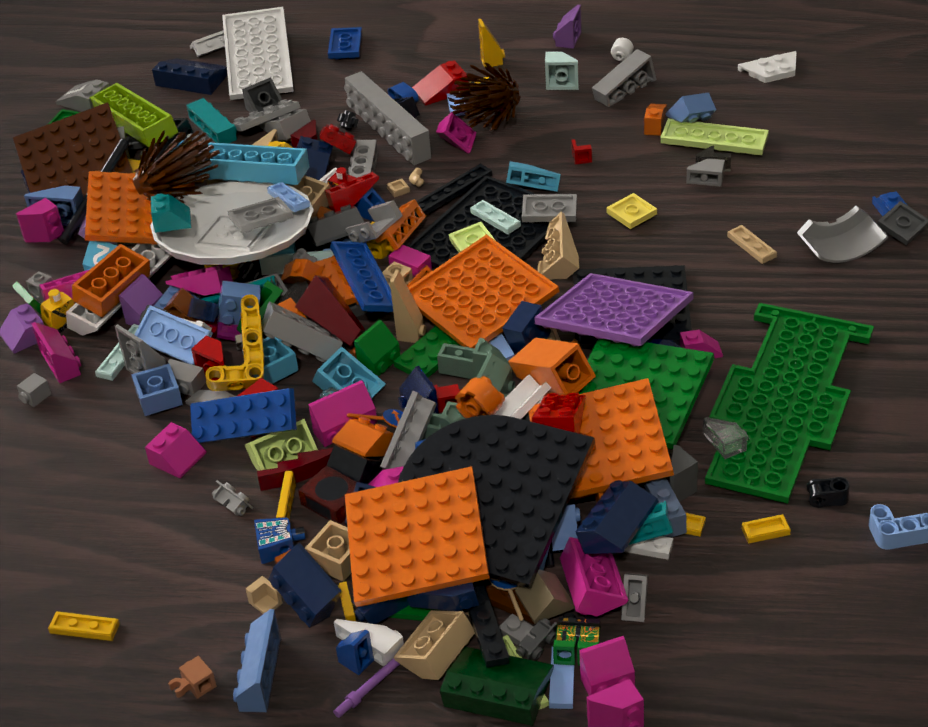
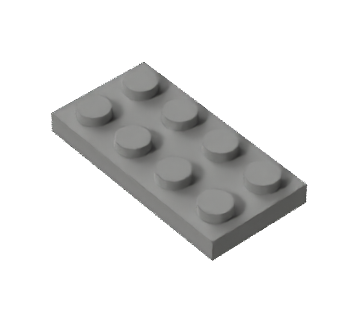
M284 99L279 101L278 105L264 107L263 111H253L249 113L248 117H238L231 124L236 126L237 131H244L301 107L297 101Z

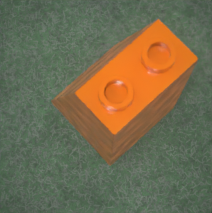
M534 338L508 361L517 378L523 380L527 375H530L540 386L547 382L551 386V389L548 391L549 393H558L559 395L578 393L596 377L578 343Z

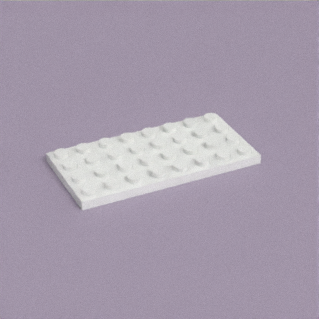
M283 7L222 15L230 100L243 99L242 89L270 77L279 94L294 92Z

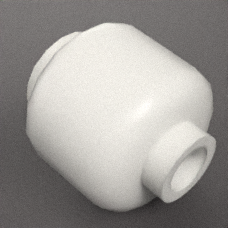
M623 37L616 39L611 48V55L618 61L625 60L633 52V43Z

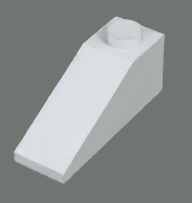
M341 619L334 621L336 636L341 640L346 639L351 633L365 629L368 630L374 661L383 667L393 659L404 644L403 636L398 631L384 625Z

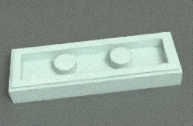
M484 200L470 208V212L506 234H510L521 226L519 220Z

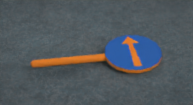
M388 409L383 412L382 416L348 413L347 417L359 418L361 416L373 420H384L390 426L397 428L403 412Z

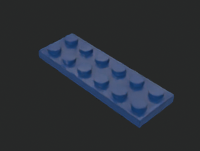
M332 241L330 248L362 311L393 312L391 288L365 242Z
M292 388L190 403L192 436L199 444L297 430L294 389Z

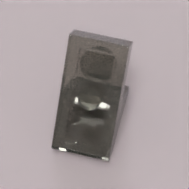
M713 145L696 154V163L705 159L725 160L724 171L731 172V153H714Z

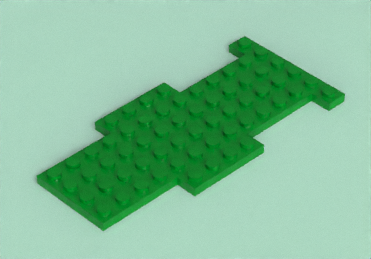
M759 303L754 313V321L769 323L770 326L752 368L732 364L711 411L709 423L726 426V430L706 474L705 484L789 503L809 447L813 446L826 450H831L851 394L849 389L832 386L849 340L869 344L874 326Z

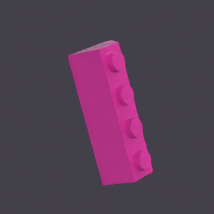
M569 537L560 560L576 612L582 615L599 616L627 604L628 597L613 554H584L579 540Z

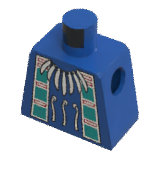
M288 518L254 520L262 564L274 561L275 557L291 550L294 547V541L306 539L304 527L291 529Z

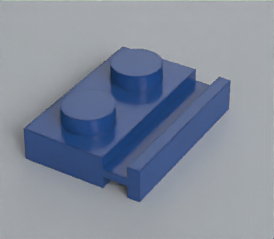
M897 191L882 194L878 198L872 197V203L882 217L898 202L901 201L906 204Z

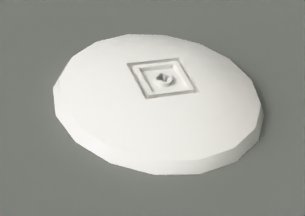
M232 180L202 186L195 191H200L203 194L183 196L184 198L180 199L185 202V205L190 207L191 228L155 233L153 221L150 227L154 240L159 247L176 259L200 265H232L262 259L288 248L305 234L314 209L310 202V207L297 212L292 211L293 218L287 219L285 222H276L267 227H259L250 232L241 233L229 219L228 211L274 198L268 194L267 187L275 184ZM287 185L294 191L302 195L304 198L309 200L307 195L295 189L294 187Z

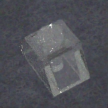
M708 417L703 419V434L724 459L747 451L748 435L737 423Z

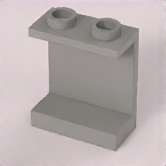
M389 201L368 209L369 214L374 220L372 225L370 222H365L347 227L345 230L353 242H366L378 238L403 215L395 201Z

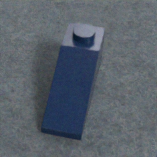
M474 582L407 596L410 607L461 611L479 606Z

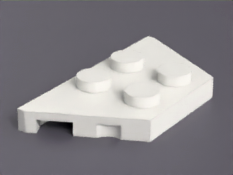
M796 51L738 64V71L742 72L745 70L749 72V76L757 78L764 83L795 76Z

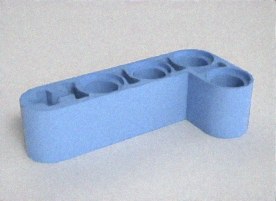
M877 504L870 510L869 529L878 547L885 550L928 543V513L894 518L889 507Z

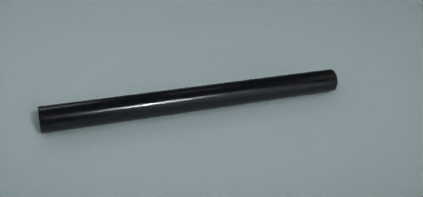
M122 138L119 140L101 172H113L129 146L127 140ZM87 194L59 237V241L65 245L69 244L86 216Z

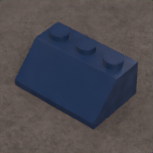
M300 543L296 544L273 567L268 579L272 587L277 589L285 602L294 609L299 618L309 628L330 617L342 592Z

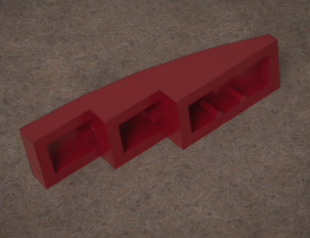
M333 448L297 453L298 459L277 462L278 468L257 471L260 490L264 491L282 487L285 471H292L294 473L295 483L328 471L329 469L326 468Z

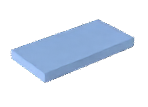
M150 305L135 336L157 351L185 363L195 365L191 348L206 335L211 337L213 332Z

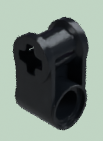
M845 478L813 479L807 483V491L810 493L809 503L815 508L843 506L849 501V481Z

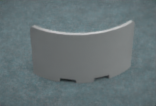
M858 206L837 218L834 223L816 222L809 219L797 232L819 259L832 263L847 262L860 258L879 247L888 238L887 234L868 213Z

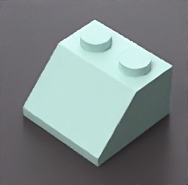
M546 52V90H579L578 60L564 52Z

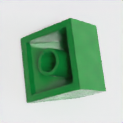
M378 320L354 341L357 360L377 377L384 373L394 363L393 361L400 356L399 342L381 320Z

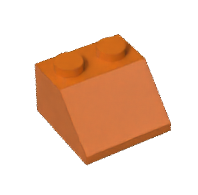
M359 416L358 419H350L334 436L332 442L364 457L385 456L393 433L387 431L386 426L381 424L374 425L370 423V419Z

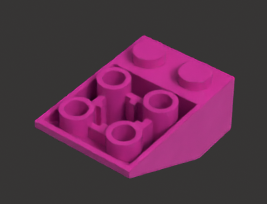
M216 265L171 276L172 280L165 281L167 285L184 288L187 291L206 296L219 293L222 281L233 282L230 266L223 268V265Z

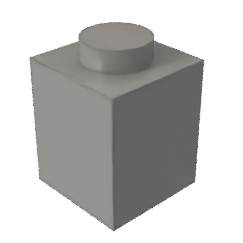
M33 373L17 385L19 399L32 407L37 406L51 395L48 381L36 373Z

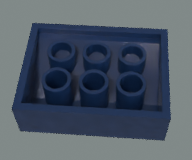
M178 58L160 61L152 69L155 86L212 95L228 76L227 66Z

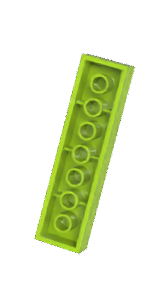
M115 83L89 97L94 107L108 102L117 127H124L127 134L147 147H150L153 138H155V143H157L163 131H165L161 142L166 136H169L168 139H171L178 133L174 120L169 113L119 83Z

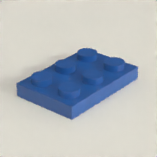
M362 27L331 28L328 59L360 57Z

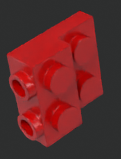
M326 124L320 132V139L350 154L356 144L355 136L349 132L343 133L339 131L340 128L333 124H330V126Z

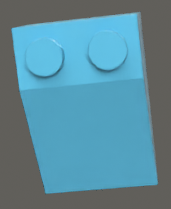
M342 346L316 371L312 380L313 383L328 395L362 380L371 399L386 385L385 382Z

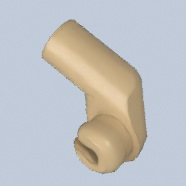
M415 168L409 177L410 183L415 184L417 187L424 183V180L420 178L422 174L420 168Z

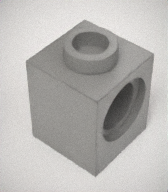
M38 271L26 281L29 292L42 303L44 300L39 285L53 280L51 276Z

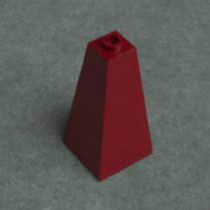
M315 275L295 308L348 345L355 346L354 341L364 333V327L329 278Z

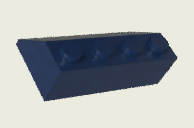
M617 480L612 482L576 530V535L584 554L623 553L659 502L658 498L632 481Z

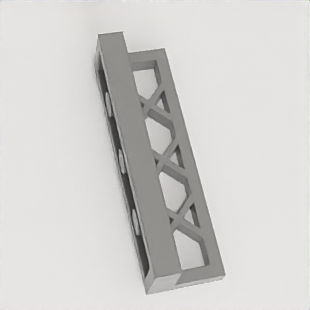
M412 391L380 465L383 470L404 467L408 458L415 450V442L421 441L436 408V402L423 398L418 392Z

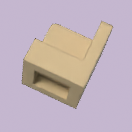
M263 576L246 588L249 604L262 614L266 613L269 609L275 610L283 604L281 594Z

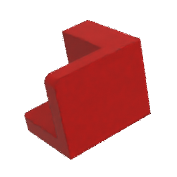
M572 139V155L575 165L592 163L591 144L577 146L575 139Z

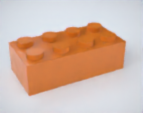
M119 244L72 284L73 301L98 316L104 317L120 302L119 295L141 274H144L147 278L150 276V260Z

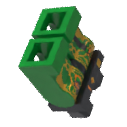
M564 613L563 617L558 618L556 639L553 645L554 664L575 665L577 649V663L580 666L579 650L600 644V619H597V616L586 615L585 618H576V615L573 613ZM562 651H569L571 656L562 658L559 654Z

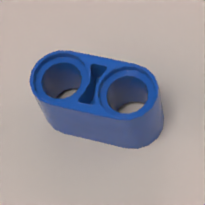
M404 82L388 88V95L392 99L413 97L415 103L419 100L417 92Z

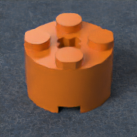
M488 377L472 378L455 396V399L458 401L456 408L465 418L495 415L502 407L505 396L492 385Z

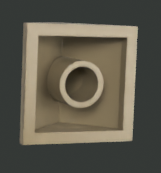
M539 569L530 589L518 586L515 589L517 597L534 624L544 618L549 619L575 609L572 599L556 574Z

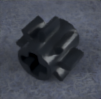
M344 110V113L339 114L337 121L340 122L341 128L352 130V127H357L359 119H356V113Z
M252 261L242 262L237 268L240 271L238 276L248 282L252 278L256 280L260 274L257 271L259 266Z

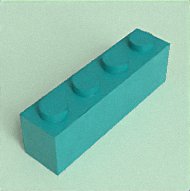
M202 98L186 105L189 119L206 133L209 138H212L215 143L229 144L237 140L236 126L231 124L210 102L208 103Z

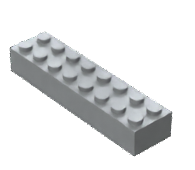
M362 71L345 77L344 89L347 93L346 103L349 108H352L373 130H376L382 138L386 139L398 153H401L414 166L431 159L428 129Z

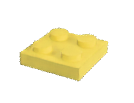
M632 193L608 206L607 214L629 229H632L657 215V208Z

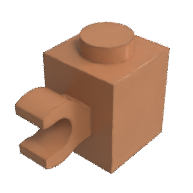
M199 656L179 667L182 679L174 678L168 683L171 691L179 687L175 690L177 698L182 697L190 690L198 699L217 687L213 672Z

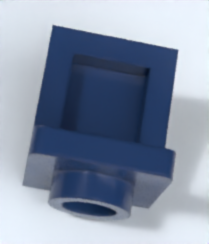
M191 298L187 316L214 323L219 315L218 304Z

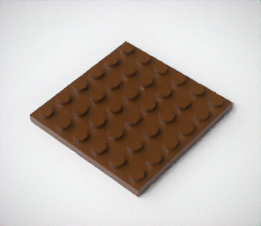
M108 102L13 137L30 193L60 186L81 187L83 198L88 192L89 171H101L121 139ZM126 151L113 172L133 173Z

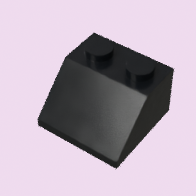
M334 445L326 465L327 469L348 478L352 482L369 484L383 470L380 467L381 459L377 457H364L339 445Z

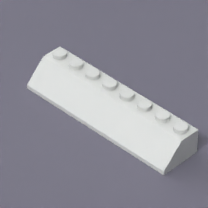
M137 243L131 249L150 260V276L148 279L172 257V255L160 248L158 244ZM119 302L104 317H100L75 303L66 312L67 328L82 336L95 332L121 307V303Z

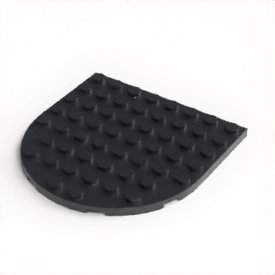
M503 415L470 417L451 423L425 439L408 458L398 483L472 466L489 576L530 589L594 447L595 438Z

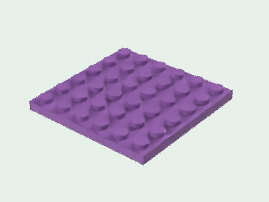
M590 273L535 316V324L541 325L544 328L560 329L562 332L570 331L578 335L594 336L597 339L613 340L616 343L624 342L632 346H642L693 300V292Z

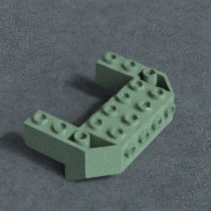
M479 338L475 348L443 343L437 355L439 373L468 379L481 378L482 376L488 377L492 385L505 397L515 388L512 368L500 350L484 338ZM448 401L442 414L433 413L422 440L427 439L430 435L451 423L466 419L456 408L458 403Z

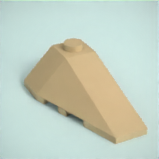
M561 211L549 222L545 236L547 244L541 251L544 255L543 260L538 263V272L549 280L567 279L579 269V256L565 214Z
M395 270L390 280L397 341L416 343L425 335L426 325L423 323V316L400 271Z

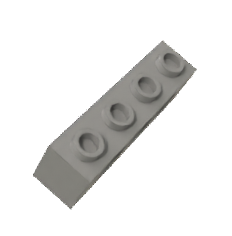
M356 140V145L352 150L353 157L350 158L351 167L348 168V174L358 178L371 172L375 173L378 158L377 140Z

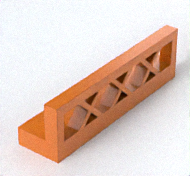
M415 199L401 205L399 210L403 216L375 239L377 243L387 239L394 251L401 247L426 217ZM393 234L396 235L397 242H396V240L394 239V237L392 236Z

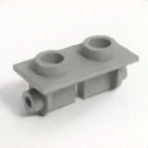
M218 480L216 481L220 486L212 492L214 500L226 506L227 509L237 516L244 515L247 506L253 509L248 503L250 499L242 492L236 494V489L227 482L222 484Z

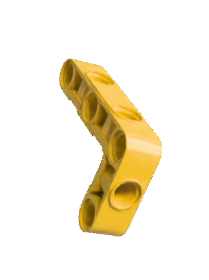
M245 295L241 299L244 364L240 366L210 367L206 371V384L212 391L247 389L260 378L264 379L261 315L259 314L258 298L254 295ZM252 375H259V377H257V378H253V377H251V376H252ZM214 377L219 378L218 380H215V381H214V380H211V379L214 378Z

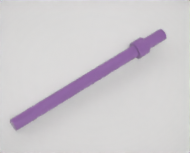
M393 658L359 689L350 692L345 697V701L333 710L335 716L340 718L351 707L355 708L362 701L361 698L397 668L400 663Z

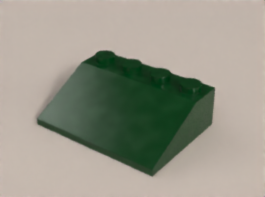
M465 647L447 671L440 688L443 706L533 726L554 665L509 656V664L486 668L481 650Z

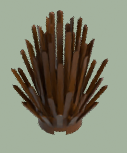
M485 62V69L491 73L489 74L474 65H470L471 68L490 79L467 73L468 78L461 77L460 79L480 83L455 81L454 84L459 85V87H456L458 90L450 91L449 94L456 95V98H465L454 100V104L460 105L452 107L455 110L453 114L456 115L468 111L464 113L466 115L464 118L469 119L483 113L467 123L471 124L469 127L473 128L495 112L483 126V128H486L500 113L490 131L496 130L505 117L506 121L509 120L511 110L512 117L514 118L515 108L521 98L519 96V85L511 78L507 69L505 74L498 67L499 73L489 63Z
M165 131L161 133L157 143H155V138H153L148 152L146 148L142 152L139 168L134 171L133 183L140 195L143 193L148 197L147 200L151 201V196L156 194H170L174 198L180 197V199H183V196L203 194L200 191H195L200 188L198 186L173 187L210 178V175L205 172L217 168L218 164L203 170L200 169L212 164L210 158L220 153L219 150L212 153L209 152L214 149L213 145L208 146V143L213 141V139L209 138L205 141L204 139L198 141L206 135V133H202L192 141L199 133V131H196L177 146L186 136L185 132H180L166 150L155 160L169 136L165 137L160 146L158 145Z

